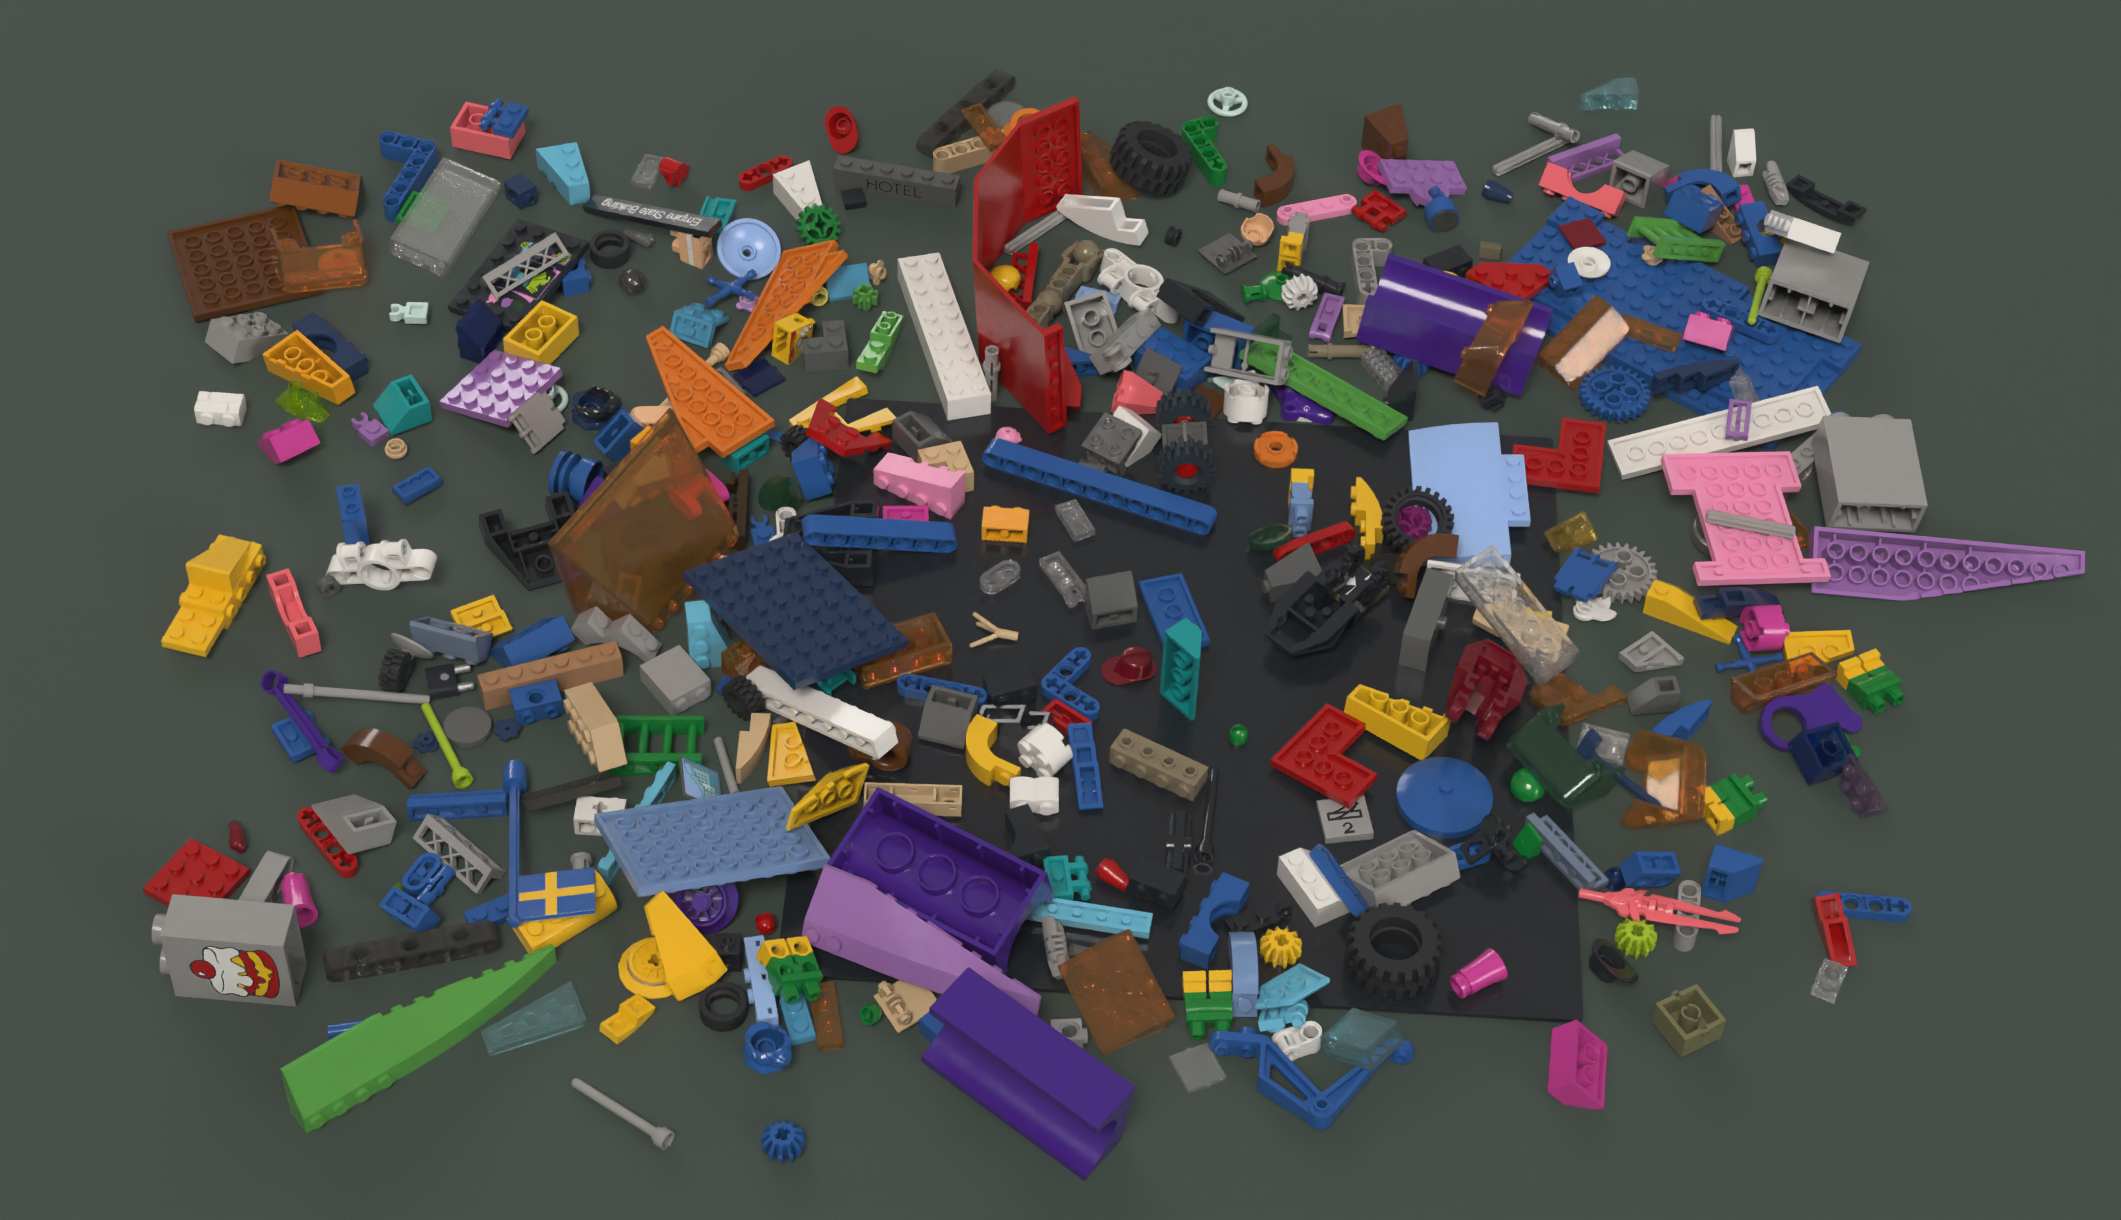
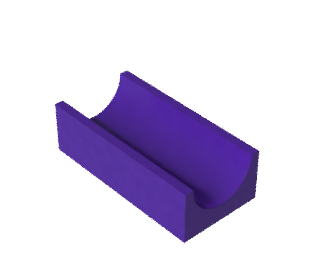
M1389 253L1375 295L1369 294L1367 297L1356 340L1409 359H1417L1418 362L1485 385L1492 383L1493 387L1499 385L1503 391L1521 397L1541 350L1554 308Z
M880 787L876 788L827 863V865L871 881L878 886L877 889L885 895L888 893L897 899L896 902L906 909L911 908L917 912L919 918L925 922H932L963 943L962 947L970 952L975 951L982 956L981 959L992 967L996 965L1002 969L1004 975L1008 971L1009 953L1021 925L1039 903L1045 902L1050 904L1054 898L1047 872Z
M970 967L930 1006L929 1013L944 1025L935 1040L921 1056V1062L1085 1181L1122 1139L1135 1086Z

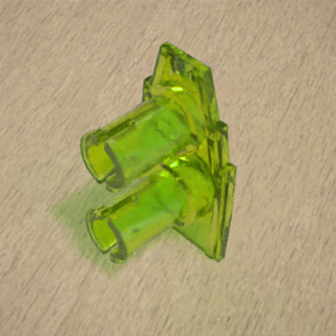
M291 380L288 383V388L275 400V403L297 418L309 419L322 424L330 414L323 408L324 405L320 403V393L314 390L307 393L302 390L303 384L301 381Z

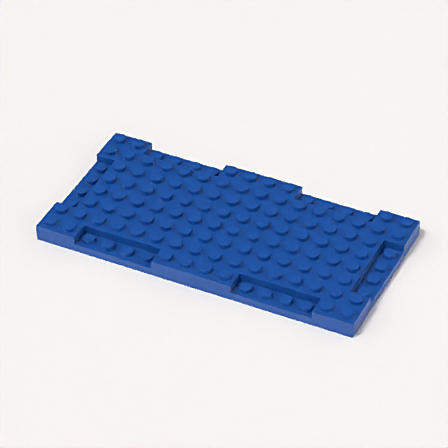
M1571 196L1547 218V224L1507 262L1541 264L1550 271L1558 263L1565 262L1568 264V256L1573 249L1558 230V226L1571 223L1573 220L1579 221L1590 218L1607 241L1605 245L1594 248L1603 251L1609 257L1610 269L1605 275L1597 278L1580 276L1583 286L1575 294L1557 298L1554 289L1548 286L1530 299V301L1554 308L1546 335L1609 368L1613 365L1614 369L1618 370L1622 366V371L1630 369V374L1638 373L1637 379L1644 378V383L1649 384V389H1651L1655 373L1694 362L1738 359L1740 365L1737 377L1704 391H1700L1695 386L1680 393L1674 388L1659 393L1700 416L1727 410L1729 408V399L1752 401L1754 403L1815 386L1819 387L1824 396L1859 357L1862 344L1843 335L1841 343L1760 315L1758 317L1770 321L1780 328L1777 342L1767 344L1734 330L1727 351L1684 340L1683 336L1690 314L1695 315L1696 311L1701 312V305L1705 298H1717L1746 312H1750L1754 297L1749 294L1750 287L1699 261L1663 258L1662 262L1657 265L1646 264L1641 258L1645 252L1643 247L1654 245L1640 238L1627 236L1626 231L1605 221L1604 213ZM1731 314L1725 315L1728 318H1735V316ZM1745 323V325L1750 326V327H1754V326H1755V325H1750V324H1748V323ZM1785 438L1758 444L1757 446L1769 452H1774Z

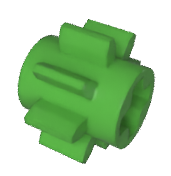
M861 284L857 289H853L852 304H857L860 310L867 311L872 309L873 305L877 306L878 290H873L872 285Z

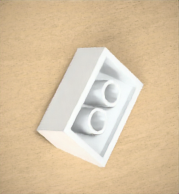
M1298 848L1279 856L1277 876L1314 927L1349 913L1350 911L1310 857V850Z

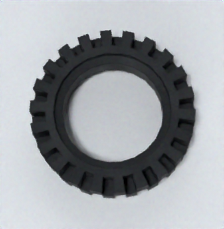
M1408 486L1405 492L1402 488L1398 490L1397 495L1394 493L1390 500H1388L1381 516V526H1383L1381 531L1383 535L1387 534L1385 537L1387 543L1393 542L1391 547L1394 550L1397 547L1401 548L1400 554L1411 542L1418 539L1407 535L1398 524V512L1407 506H1422L1432 512L1438 527L1434 534L1452 533L1454 513L1450 514L1452 508L1450 505L1445 506L1447 500L1444 497L1441 500L1438 499L1440 493L1437 491L1434 495L1429 494L1431 489L1428 487L1423 492L1421 491L1422 486H1416L1415 490L1412 489V486Z

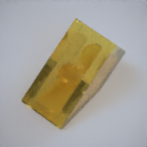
M1584 511L1544 532L1554 552L1575 550L1576 547L1582 548L1598 539L1595 529Z

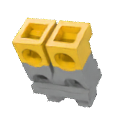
M1297 211L1294 216L1289 215L1287 236H1282L1280 240L1277 271H1282L1283 266L1286 267V261L1296 266H1301L1303 254L1308 244L1310 219L1307 213Z

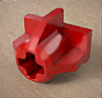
M666 156L661 159L658 169L668 185L680 187L681 180L688 177L690 165Z

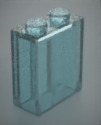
M1355 1008L1347 1012L1320 1037L1328 1058L1373 1071L1404 1042L1398 1021Z

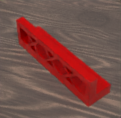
M1030 242L1029 253L1013 252L1011 266L1015 267L1025 276L1018 286L1024 292L1016 295L1013 292L1014 288H1011L1008 293L1025 311L1033 301L1039 243ZM1016 260H1024L1028 262L1027 264L1021 266L1016 262Z

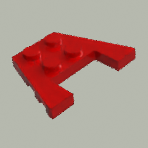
M819 398L806 435L842 457L862 454L864 450L875 452L879 447H883L884 450L890 449L892 440L877 431L868 437H864L859 434L856 428L844 425L838 417L833 416L837 410L836 406Z

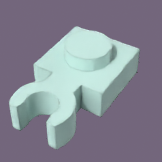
M407 302L406 306L391 304L390 320L400 321L404 319L406 324H427L429 303Z

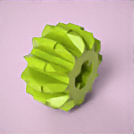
M1626 918L1623 923H1619L1617 926L1614 940L1618 944L1617 948L1619 951H1625V957L1631 954L1637 959L1639 955L1646 958L1649 952H1653L1658 937L1657 932H1654V925H1647L1646 919L1643 921H1631Z

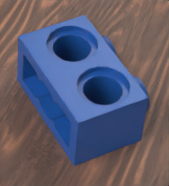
M1636 851L1619 865L1626 887H1666L1682 874L1674 852Z
M395 886L390 889L379 904V907L389 917L426 940L441 921V918L431 908Z

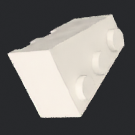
M809 160L773 174V192L796 220L801 219L798 214L801 211L804 212L806 206L811 208L816 203L819 208L822 205ZM811 215L807 217L805 224L810 222Z

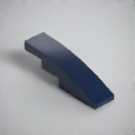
M1719 359L1673 367L1655 373L1650 390L1655 395L1672 388L1680 393L1695 386L1700 391H1704L1737 377L1740 361L1738 359Z

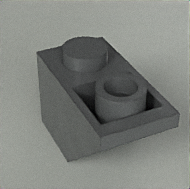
M1676 675L1652 677L1627 693L1625 698L1631 715L1677 711L1681 692Z

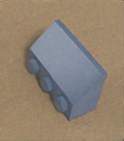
M429 616L410 620L409 626L412 640L428 649L432 654H435L436 651L443 653V657L448 659L463 658L465 663L471 665H479L480 662L488 660L493 633Z

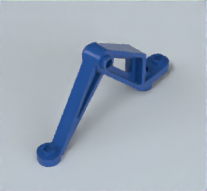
M1242 1027L1238 1032L1216 1031L1209 1037V1049L1217 1055L1259 1058L1257 1092L1318 1130L1327 1129L1331 1126L1334 1119L1387 1059L1397 1064H1405L1414 1057V1046L1411 1042L1402 1039L1389 1041L1325 1091L1320 1092L1267 1035L1258 1034V1031L1253 1027ZM1270 1067L1276 1068L1307 1100L1302 1101L1271 1080Z

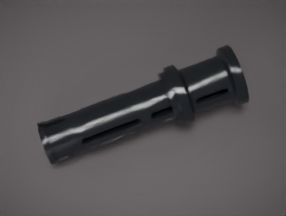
M1288 261L1285 262L1286 267L1283 266L1281 273L1292 278L1293 275L1299 277L1300 274H1303L1305 277L1310 276L1314 283H1316L1318 292L1321 294L1329 293L1342 296L1346 283L1336 282L1330 279L1328 275H1317Z

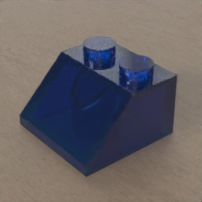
M1839 721L1801 731L1788 743L1808 786L1828 781L1859 764Z

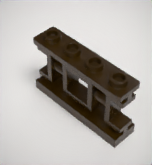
M739 469V475H735V472H730V480H720L729 493H735V485H739L738 501H734V494H729V500L720 505L715 504L706 494H702V501H699V496L695 498L702 512L700 516L692 520L687 519V525H691V528H686L688 542H691V550H696V545H700V548H705V540H727L728 548H732V545H737V551L746 550L749 500L748 469ZM707 506H729L728 514H707ZM698 518H701V526H712L700 527V535H697ZM734 518H737L736 535H733L732 527L721 526H733Z

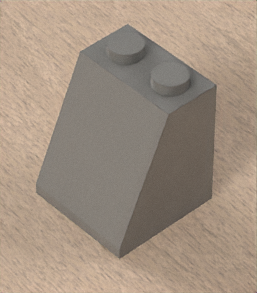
M1632 150L1613 161L1609 186L1627 193L1625 201L1645 208L1667 181L1670 166Z

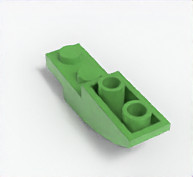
M891 311L882 312L870 332L869 342L856 361V369L877 373L879 369H884L897 341L904 315Z

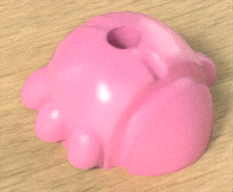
M1011 427L1000 428L995 437L1016 444L1022 441L1020 433Z

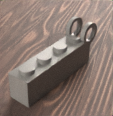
M1149 307L1131 315L1089 357L1100 375L1109 371L1117 372L1126 367L1132 361L1130 356L1161 326L1151 308Z

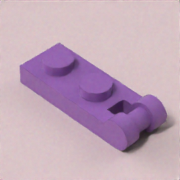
M1324 293L1309 332V339L1316 340L1317 338L1323 340L1324 343L1331 342L1343 304H1345V297Z

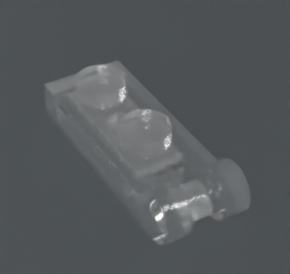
M1060 551L1039 559V566L1063 596L1069 608L1076 606L1077 602H1085L1086 585Z

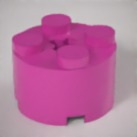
M1779 604L1745 607L1741 613L1740 624L1744 623V631H1740V634L1743 638V644L1748 648V651L1767 652L1782 649L1785 636H1788L1790 633V627L1788 622L1784 620L1782 608Z

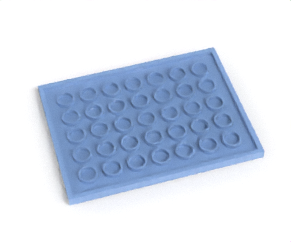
M782 786L594 814L595 825L637 897H650L662 890L665 893H675L680 890L700 889L701 887L711 885L721 886L730 882H746L750 879L771 878L775 875L795 874L806 870L816 871L824 868L830 860L829 855L808 824L790 831L786 829L791 809L795 805Z

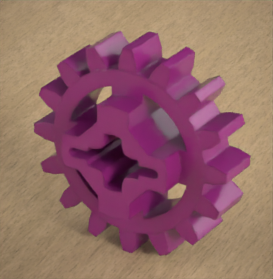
M1412 505L1398 512V524L1407 535L1413 538H1420L1428 535L1427 531H1432V519L1428 509Z

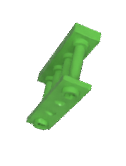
M1634 216L1627 232L1629 237L1648 238L1656 244L1653 255L1664 259L1718 263L1726 245L1722 240L1701 238L1693 232V229L1674 219Z

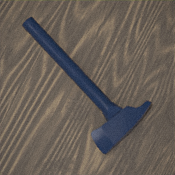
M1590 729L1576 749L1570 763V769L1574 770L1579 763H1592L1654 810H1660L1663 805L1660 801L1596 753L1595 750L1603 742V739L1594 729Z

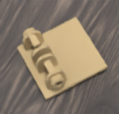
M902 980L892 985L882 981L878 985V993L873 996L898 1034L919 1022V1019L929 1012L930 1006L937 1000L931 990Z

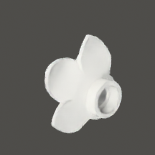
M1602 597L1595 598L1594 600L1589 599L1587 603L1575 599L1576 605L1573 608V615L1579 620L1588 621L1594 619L1608 621L1617 615L1615 611L1610 609V597L1604 600Z

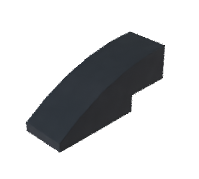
M982 705L979 712L980 716L998 723V734L1022 739L1039 723L1041 725L1047 723L1054 728L1056 726L1051 712L1028 711L1026 705Z

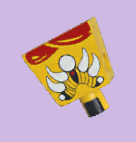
M794 313L776 321L774 324L771 356L787 365L791 364L803 353L802 339L812 338V331L817 328L815 320L812 318L807 319L798 313Z

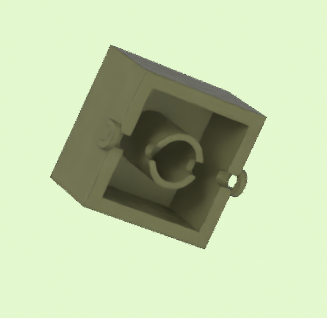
M1698 984L1682 991L1675 990L1671 993L1670 997L1657 1002L1651 1019L1652 1023L1680 1058L1721 1039L1727 1022Z

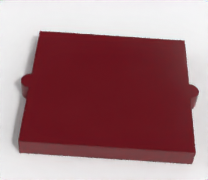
M1590 218L1579 221L1573 220L1571 223L1558 226V230L1573 250L1580 247L1594 248L1605 245L1607 242Z

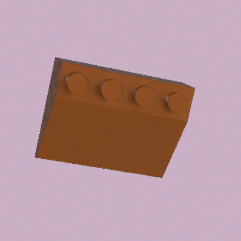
M276 159L269 201L278 206H286L288 204L300 210L310 208L315 209L316 212L321 214L331 212L337 213L338 216L343 218L355 217L361 175Z

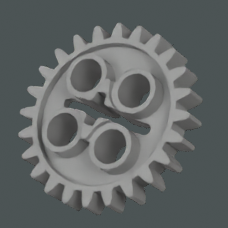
M1619 542L1616 543L1615 547L1607 543L1606 548L1599 545L1598 551L1592 549L1591 555L1597 554L1600 555L1601 559L1618 563L1617 569L1599 592V594H1603L1602 599L1610 597L1611 603L1615 599H1619L1621 604H1623L1624 599H1627L1631 604L1633 598L1641 601L1642 596L1646 597L1654 579H1657L1656 564L1650 563L1651 556L1644 557L1645 551L1636 552V546L1629 549L1627 543L1624 547H1621ZM1598 562L1599 565H1602V566H1604V567H1608V566H1606V565L1601 564V563Z

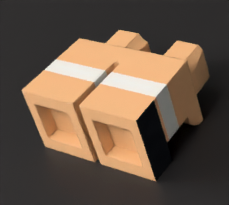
M670 230V234L677 237L673 241L672 251L680 253V261L703 269L713 258L712 238Z

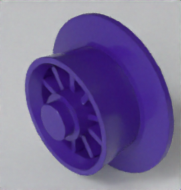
M734 882L721 886L711 885L701 887L700 889L680 890L668 895L701 934L714 933L724 928L732 920L738 907V891Z

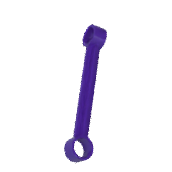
M275 670L266 671L261 679L262 690L265 693L276 696L318 754L316 757L317 762L327 771L335 773L344 763V757L336 749L329 746L293 695L284 693V684H288L287 675ZM277 677L276 685L272 688L273 681Z

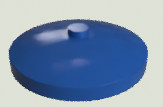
M1431 757L1412 764L1403 772L1397 784L1396 804L1401 816L1414 829L1432 837L1452 839L1470 835L1480 829L1484 816L1491 814L1493 792L1486 777L1469 763L1450 757Z

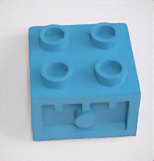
M692 303L689 306H683V308L674 311L670 332L678 339L710 348L715 327L729 322L730 317L724 315V312L721 310L705 309L703 304Z

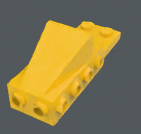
M219 534L208 550L186 563L189 586L180 595L179 605L181 608L161 640L162 647L207 657L222 629H228L266 563L262 544Z

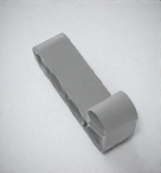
M1359 238L1353 241L1350 261L1357 305H1365L1368 295H1375L1378 287L1375 267L1385 266L1387 257L1392 251V243L1386 238Z

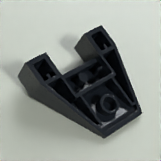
M568 490L545 496V510L549 521L509 532L501 508L479 514V528L485 545L528 591L573 580L574 508Z
M854 500L785 518L783 536L797 532L803 538L801 520L807 515L881 518L878 500ZM812 546L852 586H874L876 568L872 550Z

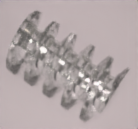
M1370 346L1361 357V365L1384 391H1388L1389 387L1402 373L1401 368L1397 366L1396 362L1383 349Z

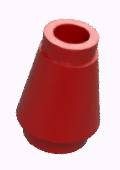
M1105 858L1097 867L1095 874L1099 876L1098 879L1125 892L1128 889L1129 876L1114 859Z

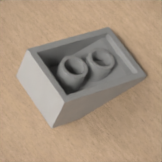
M1106 290L1064 302L1062 306L1069 330L1079 351L1093 354L1118 329Z

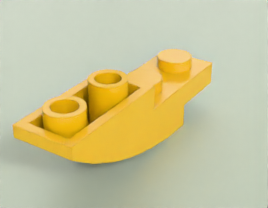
M1356 477L1355 486H1351L1350 499L1354 500V503L1351 502L1350 514L1355 516V525L1360 526V533H1364V536L1360 538V546L1365 548L1364 559L1373 560L1375 543H1382L1383 541L1381 531L1383 528L1381 526L1382 511L1376 496L1368 484L1361 477Z

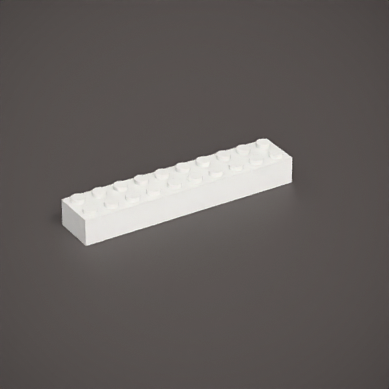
M940 253L899 258L898 281L947 421L991 414V393Z

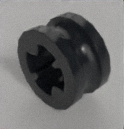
M1170 226L1165 235L1164 242L1166 244L1171 243L1173 247H1176L1181 240L1182 230L1179 228L1175 230V227Z

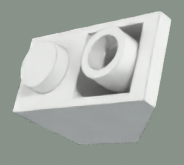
M1753 128L1733 130L1727 157V163L1733 177L1753 176L1756 164L1755 131Z

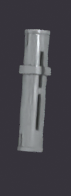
M1536 112L1531 113L1528 118L1530 125L1550 132L1558 139L1564 138L1571 143L1579 140L1580 132L1569 128L1563 122H1555Z
M994 345L985 348V361L983 362L985 379L991 393V402H995L998 399V372L1001 368V364L998 361L999 348Z

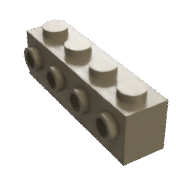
M1125 728L1110 747L1109 763L1117 768L1129 771L1139 778H1144L1158 787L1170 790L1182 798L1194 801L1207 783L1209 767Z

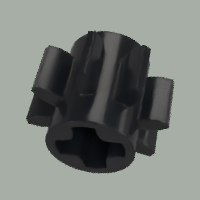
M1492 383L1480 389L1482 394L1478 398L1486 410L1491 408L1494 412L1504 406L1502 401L1506 399V396L1499 385L1493 387Z

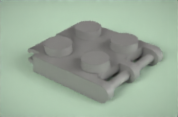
M539 392L534 393L507 417L508 421H512L520 432L518 434L520 438H524L530 446L532 454L538 452L564 429L562 424L566 421L558 408L551 410L554 402L546 392L541 394Z

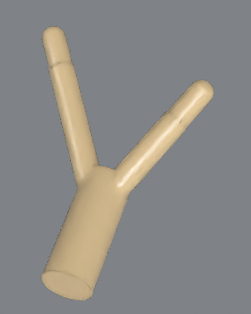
M973 613V616L980 621L976 622L977 626L995 634L970 643L969 646L971 648L996 638L1017 641L1018 632L997 628L978 613Z

